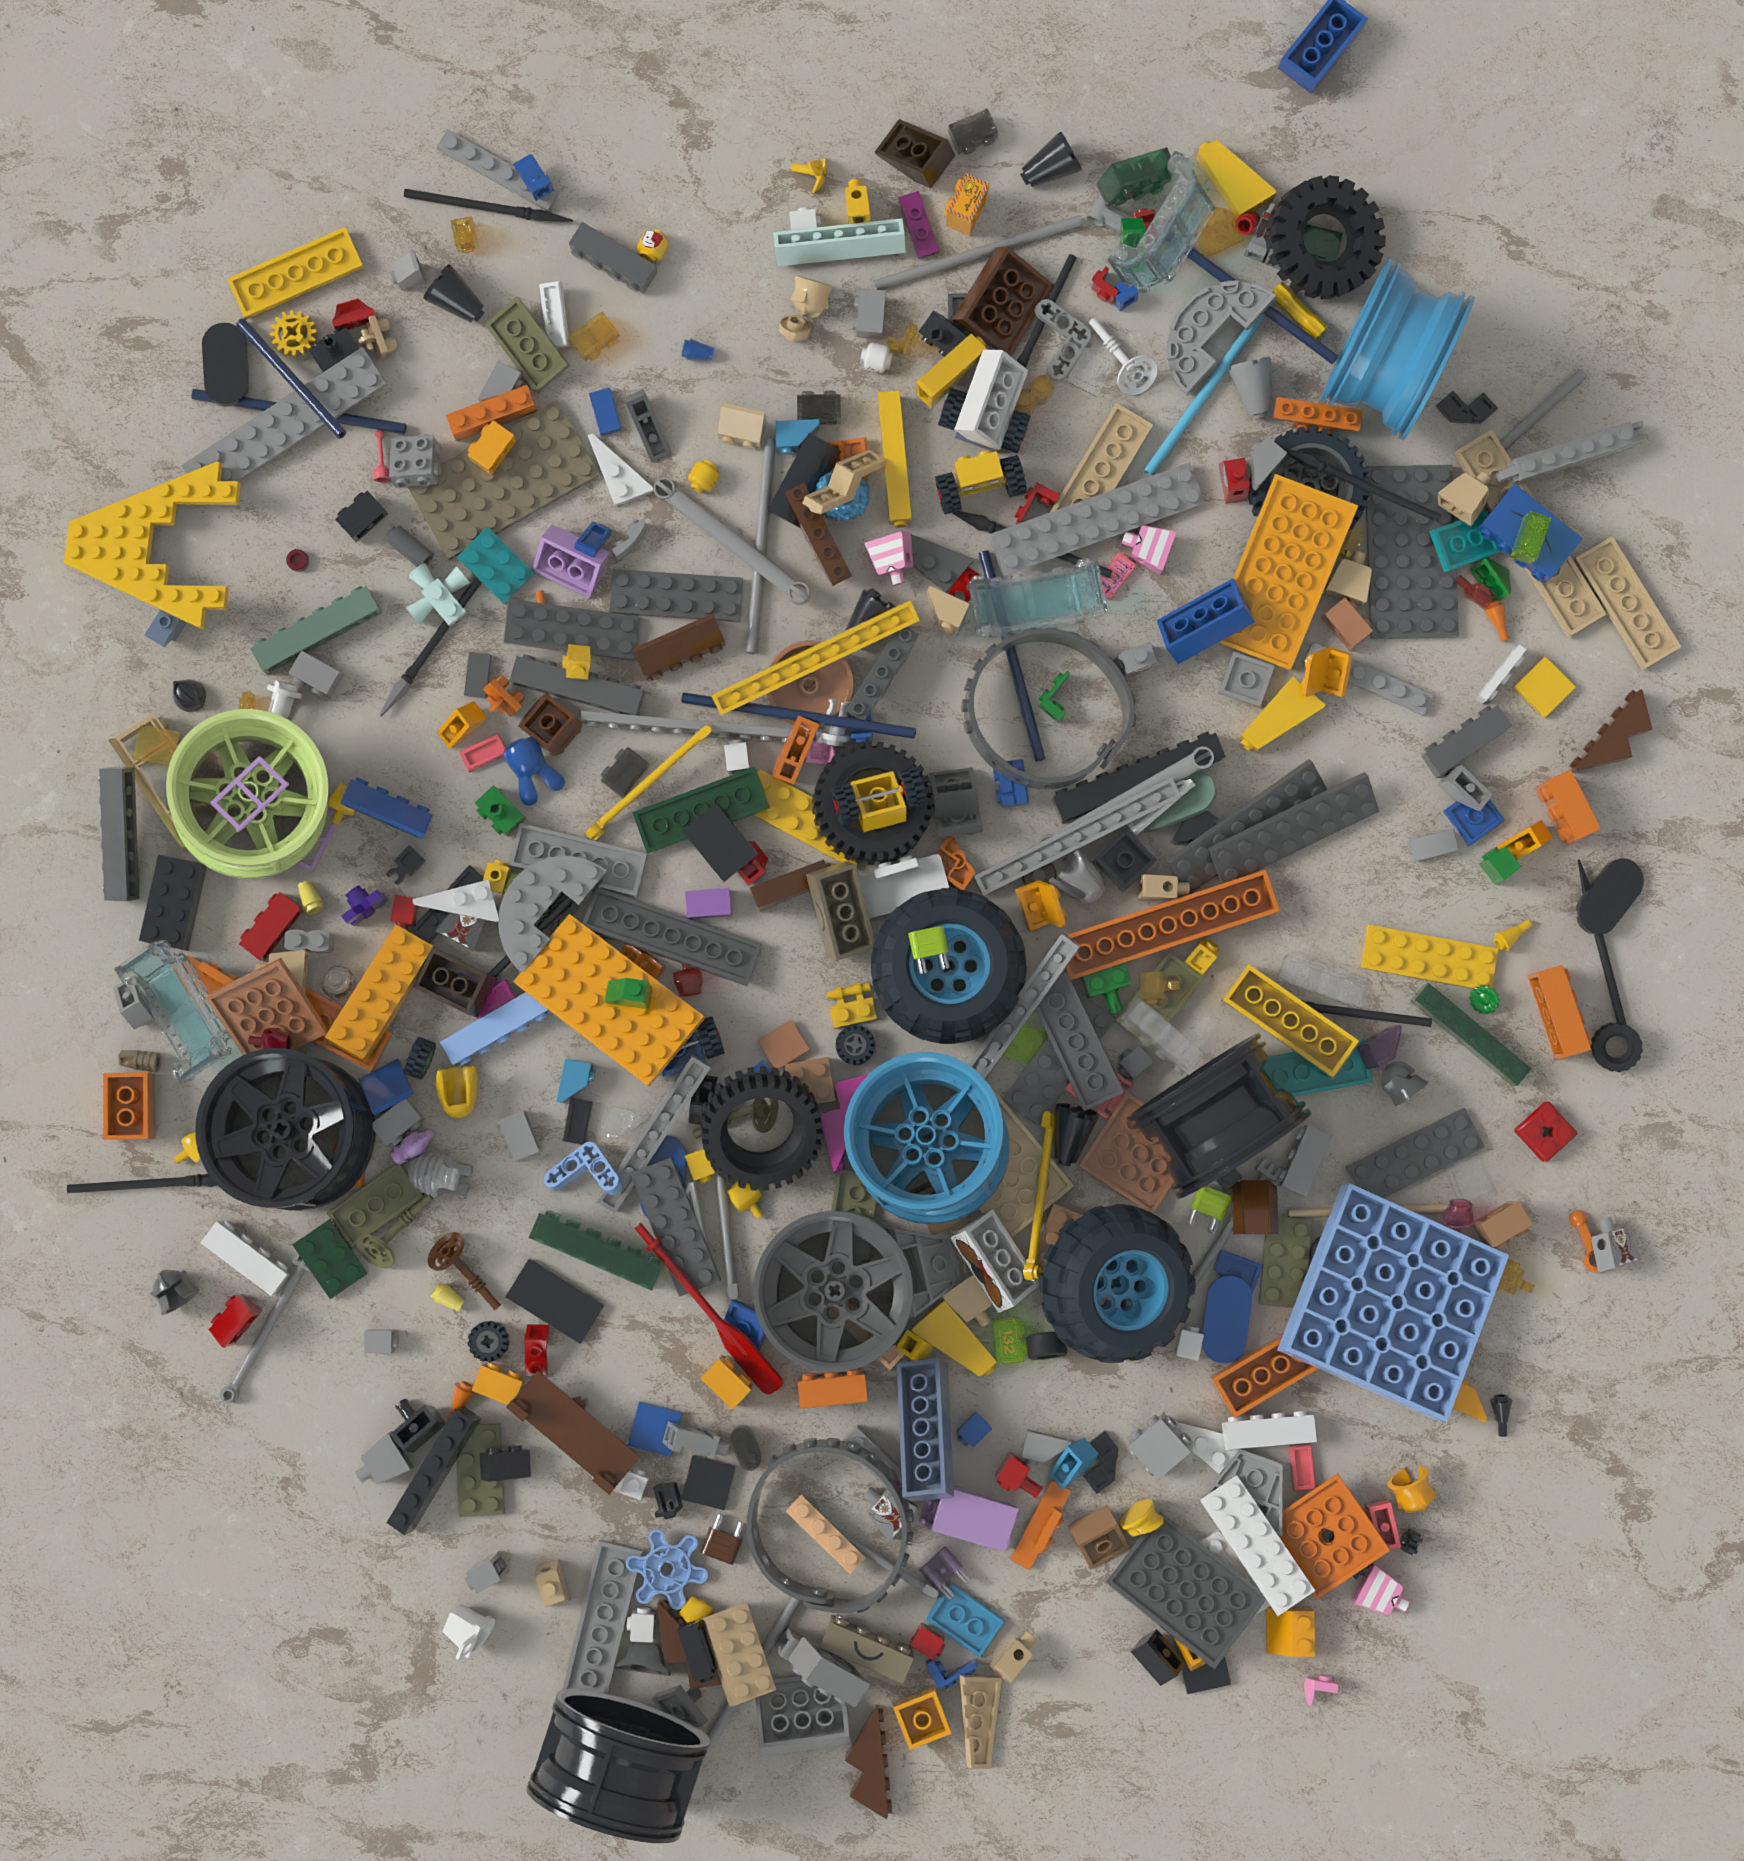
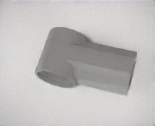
M1100 197L1096 198L1086 216L1088 221L1094 225L1106 226L1119 234L1121 218H1132L1113 208L1109 201Z

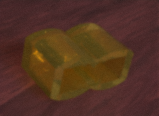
M601 312L574 331L568 338L585 361L589 359L592 361L601 354L600 351L603 348L614 346L618 342L617 338L620 335L605 313Z
M1045 374L1036 377L1028 388L1021 390L1014 410L1031 415L1035 411L1036 406L1045 404L1052 397L1054 384Z

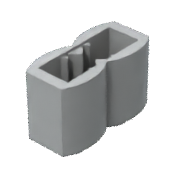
M298 929L285 932L284 948L290 951L305 950L307 952L329 953L334 951V935L323 930H312L309 932Z

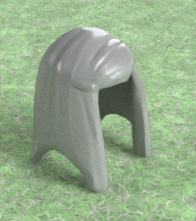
M1078 849L1068 854L1067 858L1063 859L1065 872L1062 871L1058 875L1062 880L1058 881L1052 877L1048 881L1057 889L1086 905L1098 901L1105 891V881L1102 874Z

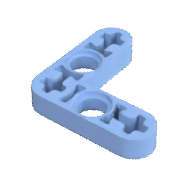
M586 1142L544 1176L545 1185L554 1192L562 1190L588 1169L600 1187L609 1195L617 1194L623 1186V1182L601 1149L593 1142ZM590 1150H592L593 1155L596 1157L594 1160L588 1154ZM577 1162L576 1169L568 1171L569 1165ZM604 1163L606 1165L604 1171L596 1173L597 1166ZM608 1176H609V1178L613 1181V1184H614V1185L611 1186V1187H610L609 1182L605 1179V1178H607Z

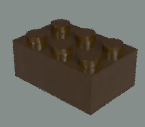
M432 947L413 987L467 1015L478 1018L497 978Z

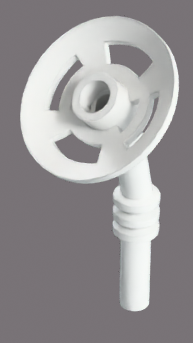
M1097 318L1091 319L1089 324L1104 341L1103 345H1107L1106 348L1110 349L1109 352H1113L1123 365L1117 378L1120 390L1127 395H1138L1146 391L1153 384L1157 376L1155 361L1148 356H1137L1129 359L1119 347L1120 344L1116 343L1117 340H1113L1114 336L1109 335ZM1143 361L1149 363L1150 369L1147 368ZM1144 376L1148 377L1141 385L1136 387V383ZM1123 378H1124V381L1129 385L1128 387H1126V386L1123 385V382H1122V379H1123Z

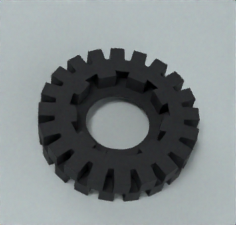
M1332 175L1324 179L1322 176L1313 177L1285 193L1280 198L1281 201L1276 203L1271 211V214L1274 216L1268 220L1266 231L1271 232V235L1266 237V249H1273V254L1268 257L1272 267L1278 264L1281 268L1277 272L1281 280L1289 279L1291 281L1289 287L1297 293L1304 290V296L1313 299L1321 296V299L1342 296L1363 285L1364 281L1370 279L1375 273L1376 269L1374 267L1381 263L1383 253L1379 252V249L1385 247L1386 236L1379 233V231L1385 228L1383 217L1376 219L1374 213L1379 211L1375 201L1367 203L1366 198L1369 194L1362 187L1354 190L1355 182L1348 179L1339 182V176ZM1321 214L1333 216L1340 221L1347 236L1346 247L1342 255L1336 260L1329 262L1320 261L1311 256L1303 240L1304 228L1308 221L1314 216Z

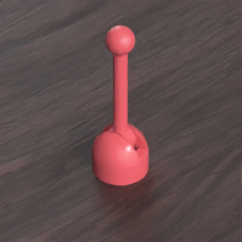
M377 430L375 436L378 438L379 466L374 469L373 476L375 482L385 483L391 481V479L389 478V468L384 465L382 438L384 433L381 430Z

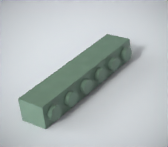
M367 586L357 587L347 597H338L331 602L332 605L314 610L312 612L313 615L308 618H299L293 622V626L275 631L274 636L271 638H263L255 642V646L250 649L261 670L268 675L296 660L301 650L309 653L381 614L382 612Z

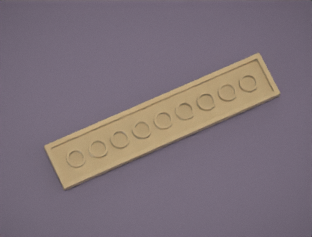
M1492 429L1453 453L1468 475L1476 478L1483 472L1489 476L1490 482L1486 485L1489 488V500L1486 503L1489 512L1495 508L1506 491L1513 485L1511 479L1499 482L1496 474L1501 470L1507 469L1506 464L1510 463L1511 459ZM1526 483L1518 484L1522 490L1534 498ZM1571 556L1565 560L1553 577L1545 583L1534 579L1531 575L1532 572L1525 567L1526 572L1567 638L1606 615V612Z

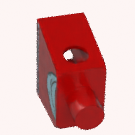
M1245 458L1226 460L1219 463L1225 504L1247 501L1250 483Z

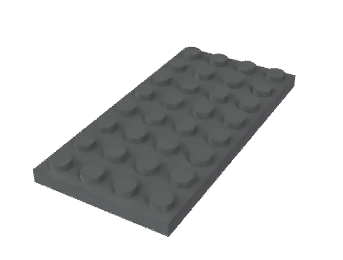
M1453 465L1368 466L1369 473L1366 477L1371 478L1372 484L1442 514L1439 522H1436L1370 493L1366 507L1368 567L1372 568L1369 585V616L1373 631L1370 633V639L1457 638L1459 636L1457 569L1455 568L1444 573L1429 532L1455 522V516L1438 505L1439 491L1453 481Z

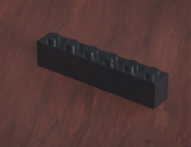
M465 1406L454 1409L386 1523L403 1535L415 1530L482 1419Z

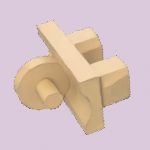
M375 315L369 316V322L366 323L367 329L361 330L363 337L358 340L359 346H366L369 352L375 350L378 361L384 360L387 354L396 351V341L393 337L384 339L382 336L383 333L390 331L387 318L376 319Z

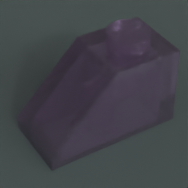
M1401 1025L1387 1027L1357 1045L1356 1048L1366 1069L1376 1068L1377 1071L1389 1066V1061L1396 1058L1402 1031Z

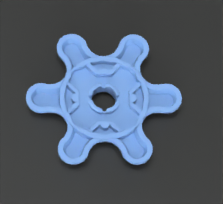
M654 1529L648 1536L651 1544L649 1554L643 1557L637 1555L629 1556L626 1560V1567L629 1571L638 1572L644 1577L642 1587L636 1592L638 1602L647 1604L655 1595L664 1594L668 1597L671 1608L679 1610L686 1603L683 1595L684 1586L690 1582L704 1583L708 1578V1572L705 1568L696 1567L690 1562V1555L698 1545L697 1539L694 1536L687 1535L679 1544L670 1545L666 1542L663 1531ZM664 1563L672 1564L673 1570L670 1574L665 1575L661 1573L660 1569Z

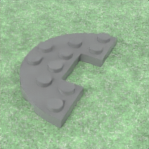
M1225 281L1210 288L1202 289L1180 308L1170 326L1171 330L1166 352L1172 376L1187 396L1217 364L1203 350L1207 343L1231 317L1248 330L1277 299L1273 292L1255 283Z
M555 856L533 863L519 873L512 881L501 902L498 926L503 948L510 961L520 972H524L551 940L535 924L561 892L580 905L607 870L584 858Z

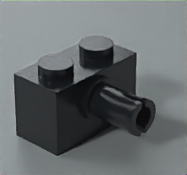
M934 310L918 331L923 335L922 340L931 347L934 344L940 348L938 352L944 357L969 336Z
M346 327L335 330L331 335H326L327 339L323 337L322 340L316 342L309 350L322 372H325L359 349Z
M406 1398L400 1401L401 1405L397 1403L395 1406L405 1421L391 1435L402 1451L414 1453L441 1430L446 1422L433 1406L424 1404L415 1412Z

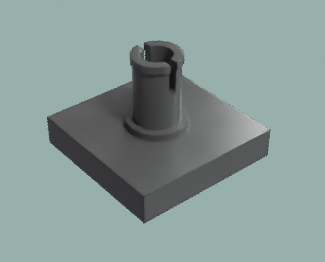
M679 1685L657 1693L652 1699L661 1711L672 1714L678 1719L685 1720L697 1728L703 1726L708 1721L695 1704L702 1697V1692L698 1688H689L686 1692Z

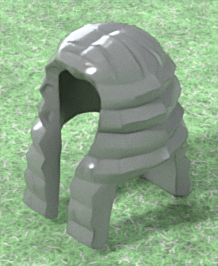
M423 1152L411 1161L408 1177L415 1189H419L421 1193H426L433 1197H438L444 1193L466 1196L469 1185L458 1182L460 1175L471 1177L473 1166L455 1162L447 1153Z

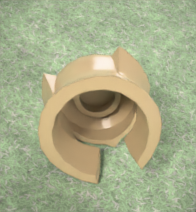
M794 276L795 290L790 300L793 301L794 306L800 311L802 316L815 318L824 310H829L828 296L834 288L832 285L802 276Z

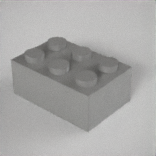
M805 1637L801 1639L788 1658L794 1666L792 1670L803 1677L801 1680L806 1685L812 1688L814 1685L817 1686L821 1693L828 1697L830 1694L835 1696L834 1699L844 1706L848 1703L856 1707L870 1686L868 1681L851 1663L820 1648L819 1645Z

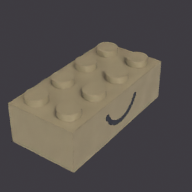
M845 861L807 873L806 876L827 958L838 961L873 949L875 939L856 864Z
M837 1614L836 1617L830 1616L820 1640V1648L902 1684L904 1683L914 1659L913 1650L910 1649L909 1644L898 1641V1644L890 1641L888 1635L881 1632L874 1634L869 1631V1627L857 1623V1625H853L848 1622L849 1619L840 1614Z

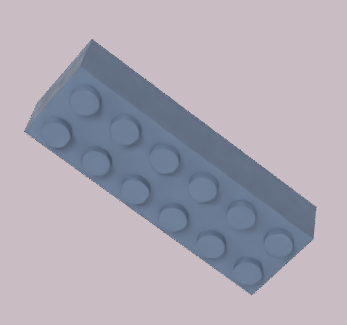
M940 1358L897 1363L902 1497L910 1502L954 1497L947 1363Z

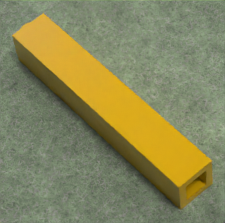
M900 391L878 392L883 458L886 459L884 470L889 523L897 528H901L911 523L912 518Z

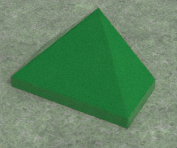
M1486 557L1469 569L1491 602L1501 601L1511 594L1509 570L1492 559Z

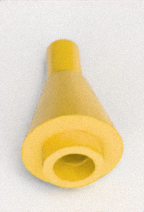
M1525 920L1517 927L1514 926L1495 933L1494 944L1499 950L1509 951L1522 933L1532 927L1531 922Z

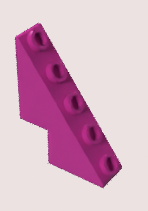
M869 1074L834 1083L841 1109L820 1114L834 1173H841L846 1162L843 1160L846 1152L844 1123L847 1108L856 1089Z

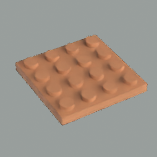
M282 958L208 993L205 997L242 1055L262 1049V1046L248 1044V1038L250 1035L262 1037L263 1031L267 1028L278 1029L286 1034H290L292 1040L291 1050H295L328 1032L327 1027Z
M1126 1092L1078 1166L1134 1204L1154 1214L1174 1183L1168 1169L1170 1156L1157 1137H1145L1139 1128L1133 1130L1132 1126L1135 1124V1121L1128 1122L1126 1118L1144 1105V1103Z

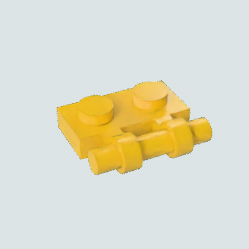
M860 982L853 983L854 986L841 988V986L835 987L834 990L826 992L828 1000L837 999L838 1005L829 1007L834 1028L877 1019L873 998L864 999L862 994L863 992L871 991L869 982L860 984ZM856 994L857 1001L844 1003L843 997Z

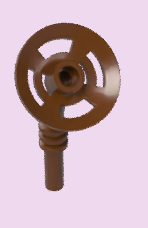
M452 1232L440 1238L428 1255V1266L434 1271H441L454 1264L468 1279V1284L472 1285V1289H475L476 1293L479 1292L494 1311L497 1310L501 1304L485 1287L486 1283L479 1279L480 1276L475 1275L459 1258L464 1248L463 1236L460 1233ZM436 1259H437L438 1263L440 1264V1266H437V1265H436V1262H435Z

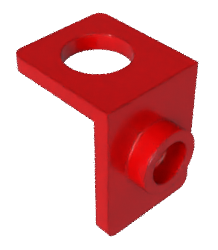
M968 567L955 581L948 594L956 597L955 591H961L965 596L963 601L968 603L973 594L984 583L985 578Z

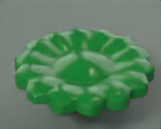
M1480 985L1471 991L1469 1000L1471 1001L1470 1005L1474 1007L1475 1011H1479L1481 1014H1489L1499 1007V994L1496 993L1494 988H1490L1489 985Z

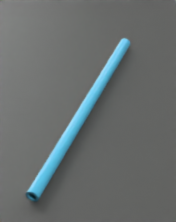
M1262 314L1248 330L1243 329L1144 469L1146 474L1149 476L1154 475L1228 371V366L1233 364L1266 315Z

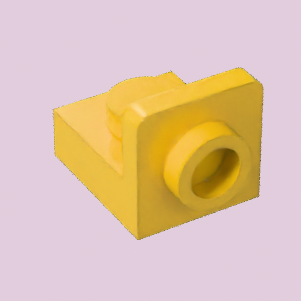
M1203 938L1184 963L1202 976L1220 953L1218 945L1210 939Z

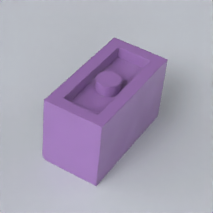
M729 888L685 891L688 919L732 916Z

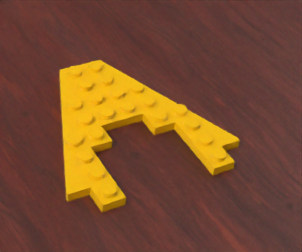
M214 462L71 520L68 525L64 564L199 629H204L206 610H227L229 588L226 586L168 585L170 567L166 564H150L154 525H175L177 505H239L241 484L238 481H221L223 465L220 462Z

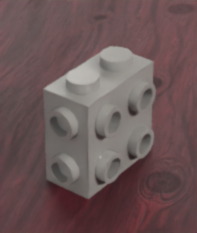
M422 434L420 436L391 438L389 478L395 487L408 488L409 486L418 485L426 487L431 484H438V475H441L439 456L442 455V447L434 435Z
M1164 1412L1159 1416L1153 1415L1146 1422L1147 1426L1142 1430L1140 1428L1136 1429L1130 1435L1131 1440L1128 1445L1131 1455L1136 1459H1140L1144 1464L1145 1470L1151 1476L1154 1475L1158 1480L1188 1456L1193 1449V1441L1190 1436L1185 1432L1182 1433L1178 1429L1176 1421Z

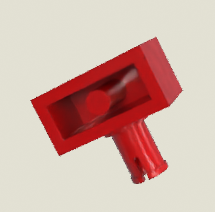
M1011 1452L1008 1453L995 1473L996 1482L1007 1492L1010 1489L1016 1492L1018 1488H1021L1036 1499L1043 1489V1486L1027 1477L1030 1471L1029 1465Z

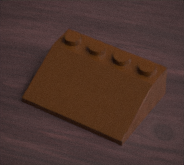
M1008 246L996 247L953 316L952 321L974 337H980L992 348L1003 350L1009 356H1012L1036 316V305L1048 297L1054 284Z

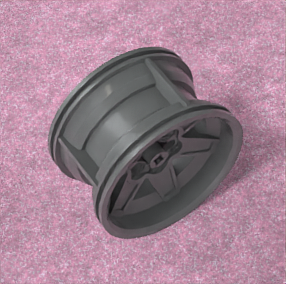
M844 1211L813 1213L801 1217L784 1227L764 1250L755 1272L753 1284L756 1315L769 1341L791 1361L803 1367L821 1372L850 1371L863 1367L881 1357L899 1340L911 1320L909 1316L913 1304V1293H917L916 1276L912 1261L906 1249L902 1250L896 1240L890 1235L889 1229L870 1217ZM831 1232L823 1262L797 1248L813 1236ZM853 1235L859 1236L871 1243L884 1258L855 1266L853 1264ZM837 1261L845 1265V1270L842 1274H836L833 1270V1265ZM785 1266L804 1284V1288L780 1302L779 1282L783 1267ZM816 1270L824 1273V1280L821 1283H816L812 1278L813 1272ZM854 1275H859L863 1279V1284L860 1288H855L851 1284V1278ZM892 1278L894 1296L892 1307L887 1317L867 1297V1292ZM839 1285V1292L841 1294L832 1296L830 1287ZM812 1293H818L821 1296V1303L817 1306L810 1302L809 1298ZM850 1298H857L860 1301L858 1310H851L849 1308L848 1301ZM831 1306L839 1310V1317L837 1319H831L827 1314ZM816 1315L817 1345L801 1337L791 1327L789 1322ZM848 1319L874 1334L870 1339L859 1345L839 1349L845 1323Z

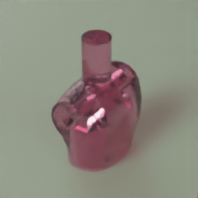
M1466 1199L1450 1200L1443 1213V1225L1459 1233L1461 1228L1472 1226L1474 1222L1473 1204Z

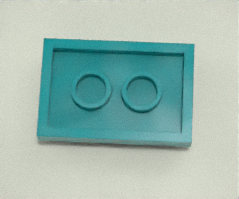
M1487 510L1479 514L1472 526L1459 520L1429 531L1444 573L1501 552L1497 548V544L1492 540L1485 539L1477 528L1488 516Z
M488 527L456 557L503 604L534 574Z

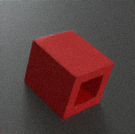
M395 895L390 921L405 929H408L409 925L415 926L419 906L413 904L412 899L415 898Z
M922 1623L910 1641V1647L932 1660L936 1655L939 1657L942 1654L946 1645L943 1643L945 1641L944 1636Z

